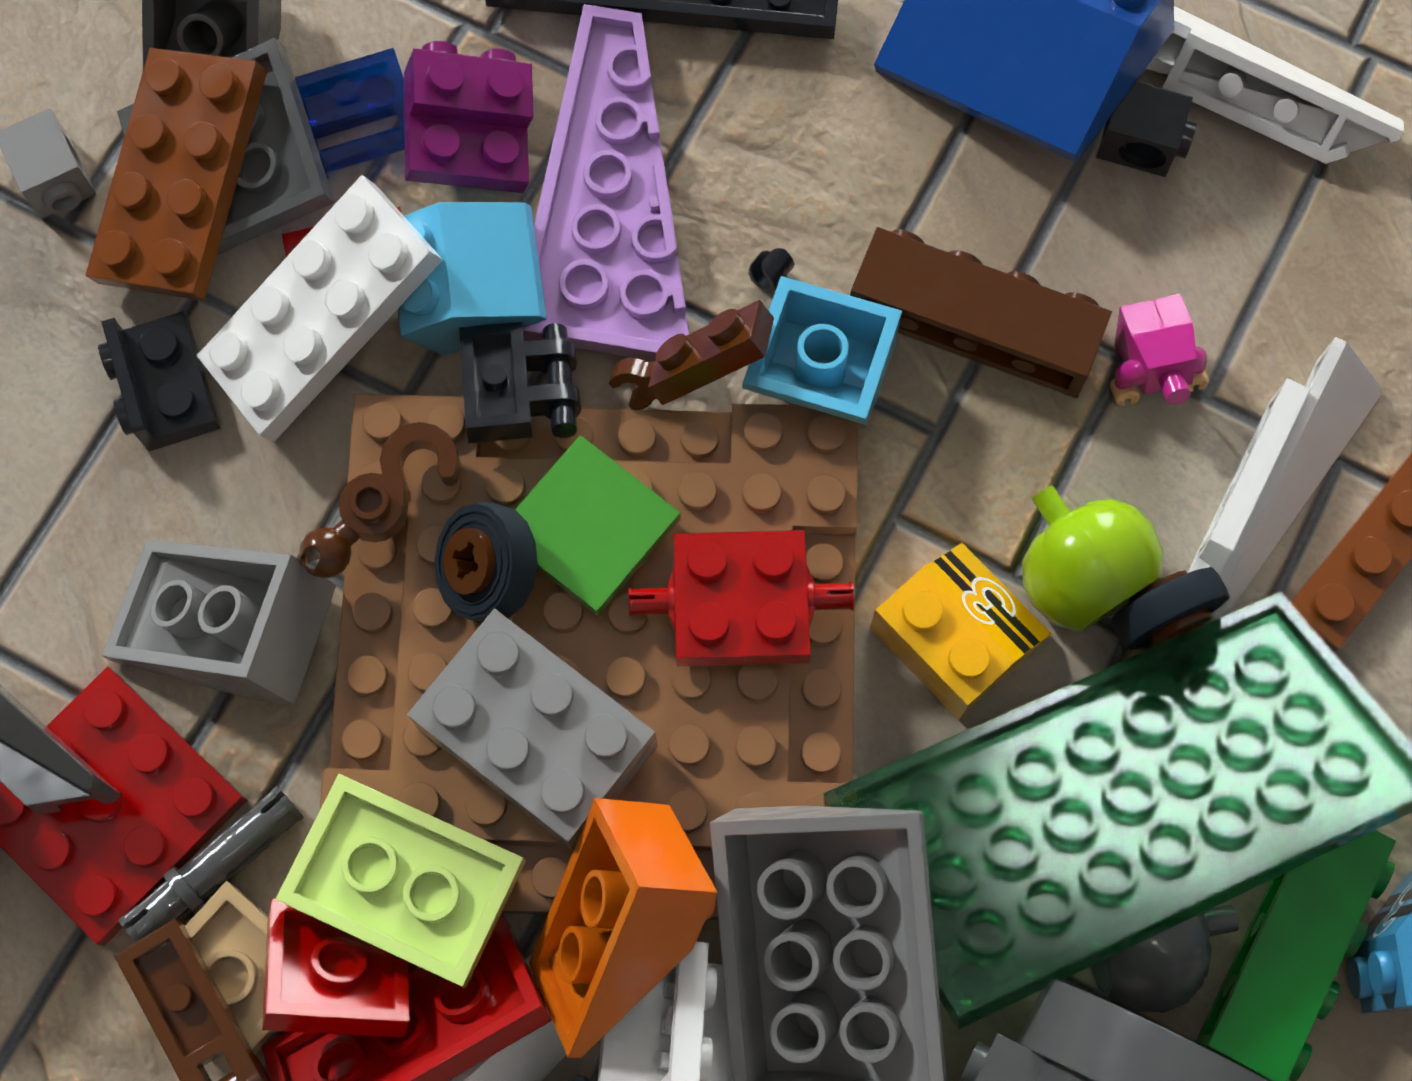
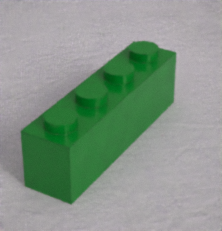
M1323 802L1302 812L1195 1041L1196 1044L1268 1081H1297L1312 1053V1045L1306 1042L1316 1018L1323 1020L1329 1014L1339 995L1340 984L1334 981L1339 966L1344 957L1351 959L1355 955L1365 938L1368 924L1362 921L1361 918L1371 897L1374 899L1379 898L1392 878L1395 864L1388 861V858L1396 840Z

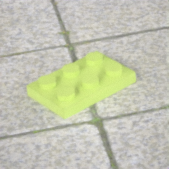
M338 774L276 900L466 988L526 860L495 844L344 775Z

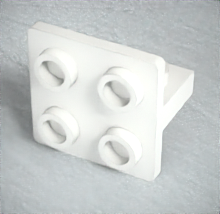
M696 941L693 950L602 1037L598 1081H733L723 965L708 963L709 943Z

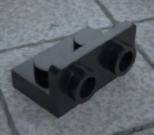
M183 311L125 330L122 329L115 318L101 321L107 342L98 345L99 355L110 380L117 378L122 397L115 399L113 403L117 419L125 435L134 433L150 452L221 429L203 366L197 357L198 349L191 325Z

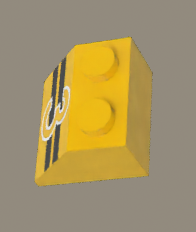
M963 543L928 563L875 610L870 625L872 632L958 721L1052 634Z

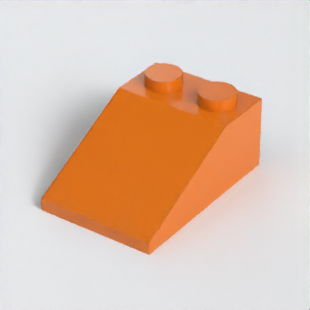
M594 798L529 961L533 975L568 1058H582L693 950L705 921L711 917L714 911L718 892L670 805Z

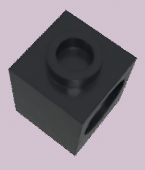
M1135 82L1107 120L1096 158L1166 177L1175 156L1185 159L1189 152L1197 123L1187 121L1193 97Z

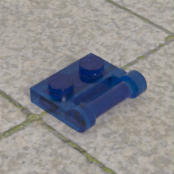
M394 48L295 77L327 179H330L328 174L330 172L405 150L404 77ZM394 115L398 117L400 123L398 127L320 150L318 138Z

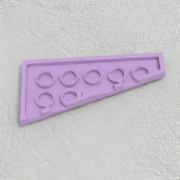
M584 4L534 223L547 320L524 327V339L532 341L543 340V328L552 323H559L567 328L568 341L573 343L575 348L656 361L655 355L661 345L677 334L689 335L642 13Z

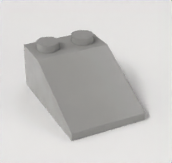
M147 539L102 657L116 663L245 698L295 705L337 585L326 578L314 577L304 569L300 560L289 554Z

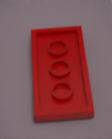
M501 913L466 988L408 962L409 1024L404 1038L286 1031L263 1044L261 1048L270 1081H448L548 1024L552 1019L512 927L503 913Z

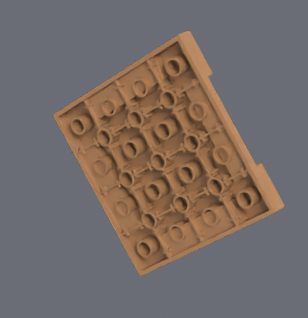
M354 394L347 484L359 475L368 473L382 474L380 456L384 443L399 428L417 422L434 424L449 434L459 452L461 470L457 483L447 486L439 476L438 456L431 450L420 449L409 454L403 466L408 486V513L405 524L396 535L388 540L373 543L359 539L351 546V558L345 569L329 768H323L320 809L338 774H341L519 855L526 862L502 913L548 915L573 851L420 732L406 714L483 623L455 615L443 601L438 588L435 572V554L438 538L447 520L460 507L479 502L496 503L516 509L580 435L681 512V520L599 616L592 613L537 569L534 587L524 606L508 618L655 731L658 747L616 800L670 805L709 878L712 880L715 889L710 831L711 821L736 808L780 806L855 808L853 752L855 537L857 531L858 497L857 422L800 405L732 404V412L582 408L581 413L576 417L577 433L569 438L555 437L551 430V420L546 416L531 417L532 438L468 443L463 396ZM805 530L806 564L811 572L814 584L853 582L854 610L814 611V617L809 628L810 663L677 667L676 634L669 621V614L629 616V588H668V581L674 569V533ZM717 897L714 911L709 918L710 920H719Z

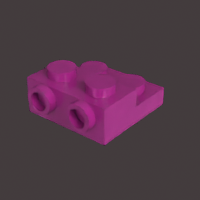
M445 41L426 43L422 49L413 48L404 71L405 181L524 193L529 184L528 127L534 117L532 63L517 62L515 54L505 49L487 50L480 57L458 54L457 47Z

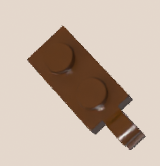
M760 300L739 310H725L717 315L709 325L687 336L677 334L669 338L658 349L655 355L656 361L647 362L638 358H626L619 361L613 368L608 384L612 388L619 387L623 383H633L638 386L632 391L628 404L633 410L645 409L655 399L662 405H665L764 358L774 317Z

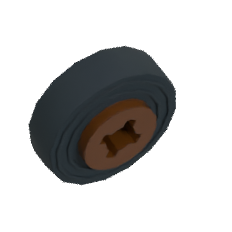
M479 502L460 507L447 520L438 538L435 554L436 582L443 601L455 615L475 622H483L494 608L506 618H509L524 606L534 587L538 566L536 542L528 522L515 509L496 503Z
M1212 567L1198 569L1189 573L1186 570L1179 571L1150 584L1130 597L1129 603L1113 616L1111 623L1120 642L1126 649H1138L1150 644L1153 647H1158L1172 642L1207 623L1212 618L1211 613L1219 609L1230 596L1220 575Z

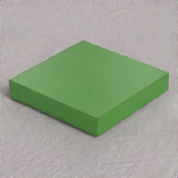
M581 435L515 509L528 522L535 539L537 569L596 616L603 612L681 520V512Z

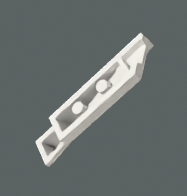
M1174 6V31L1146 68L1168 75L1162 88L1193 97L1192 102L1325 164L1346 158L1353 151L1387 140L1390 143L1398 141L1404 133V121L1176 6Z

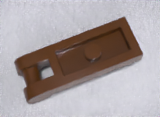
M173 919L114 955L180 1081H212L204 1066L223 1054L233 1072L218 1081H270L264 1066L253 1053L182 921Z

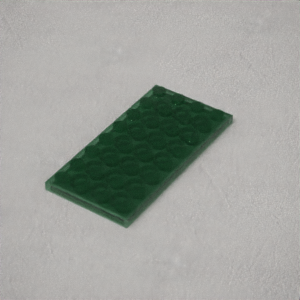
M1280 591L823 793L824 807L923 811L939 998L959 1030L1045 989L1052 979L1058 981L1066 979L1412 813V743Z

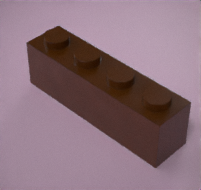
M877 227L850 292V296L902 310L898 333L1076 399L1089 376L1112 311L1099 307L1098 303L1087 295L1075 292L1063 294L1041 286L1038 280L1026 273L1017 271L1005 273L983 265L977 257L970 253L959 250L947 252L925 244L919 236L909 231H888Z

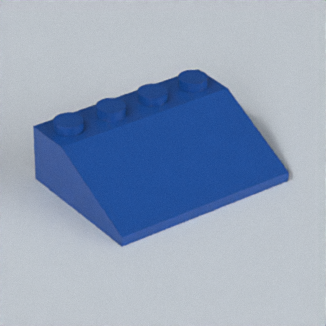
M904 0L874 63L876 72L1076 163L1174 31V0Z

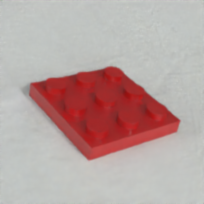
M109 666L75 697L47 727L113 786L121 796L114 803L104 804L96 799L62 804V811L40 815L27 807L0 781V847L97 945L105 946L123 928L118 920L144 901L166 881L163 876L174 866L178 870L184 866L248 801Z

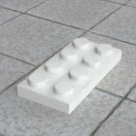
M361 175L197 354V357L259 436L275 442L443 259L376 184Z

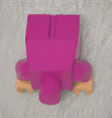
M1181 294L1158 298L1149 302L1144 301L1120 306L1114 346L1119 358H1122L1124 362L1118 366L1115 371V378L1110 383V388L1117 405L1125 406V400L1128 399L1131 405L1137 403L1140 398L1138 387L1144 395L1162 391L1166 402L1170 405L1181 404L1188 400L1191 392L1194 391V385H1197L1199 390L1207 387L1209 383V378L1205 371L1207 354L1203 348L1196 347L1193 322Z

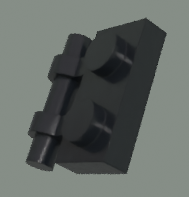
M522 322L459 328L465 424L468 443L532 438L531 417L546 416L551 420V430L555 437L569 438L577 433L576 417L581 413L582 406L579 389L572 382V372L577 366L576 349L574 344L568 341L567 328L564 325L552 323L545 326L542 331L543 340L524 341ZM527 372H543L547 377V384L528 386Z

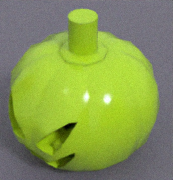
M1053 485L1045 488L1032 498V501L1049 526L1044 532L1034 538L1023 559V586L1032 606L1053 625L1079 633L1129 602L1130 597L1162 578L1163 547L1154 524L1137 507L1116 499L1090 501L1070 511Z

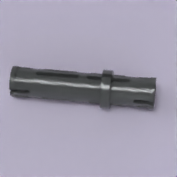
M275 786L257 805L241 816L192 860L188 861L179 870L174 866L163 875L166 881L139 905L135 906L126 915H123L118 920L123 928H128L126 933L136 943L173 919L182 921L191 912L197 913L206 904V900L226 881L235 876L280 835L302 820L304 816L280 788Z

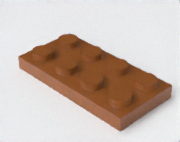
M149 48L86 271V277L102 285L205 301L267 75V70L257 61Z

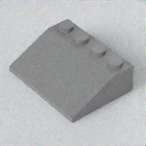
M823 806L736 808L711 821L710 831L715 886L718 892L716 897L733 1081H947L923 811Z

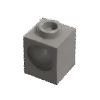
M50 108L0 131V148L21 193L41 219L51 214H62L71 211L82 200L96 194L70 137Z

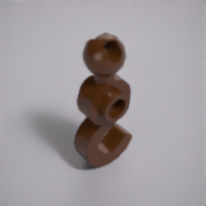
M417 422L404 425L393 432L382 448L380 456L382 474H363L348 482L341 492L338 503L342 520L333 528H316L306 534L299 550L300 562L304 569L314 577L333 578L344 572L350 562L351 546L359 539L375 543L388 540L400 531L405 524L408 513V486L403 466L406 458L415 450L427 449L436 453L438 456V473L442 482L447 486L456 484L459 479L461 462L457 447L446 431L434 424ZM320 559L315 569L308 567V563Z

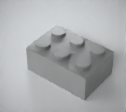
M495 608L406 714L420 732L571 851H574L594 798L616 800L658 747L654 730Z

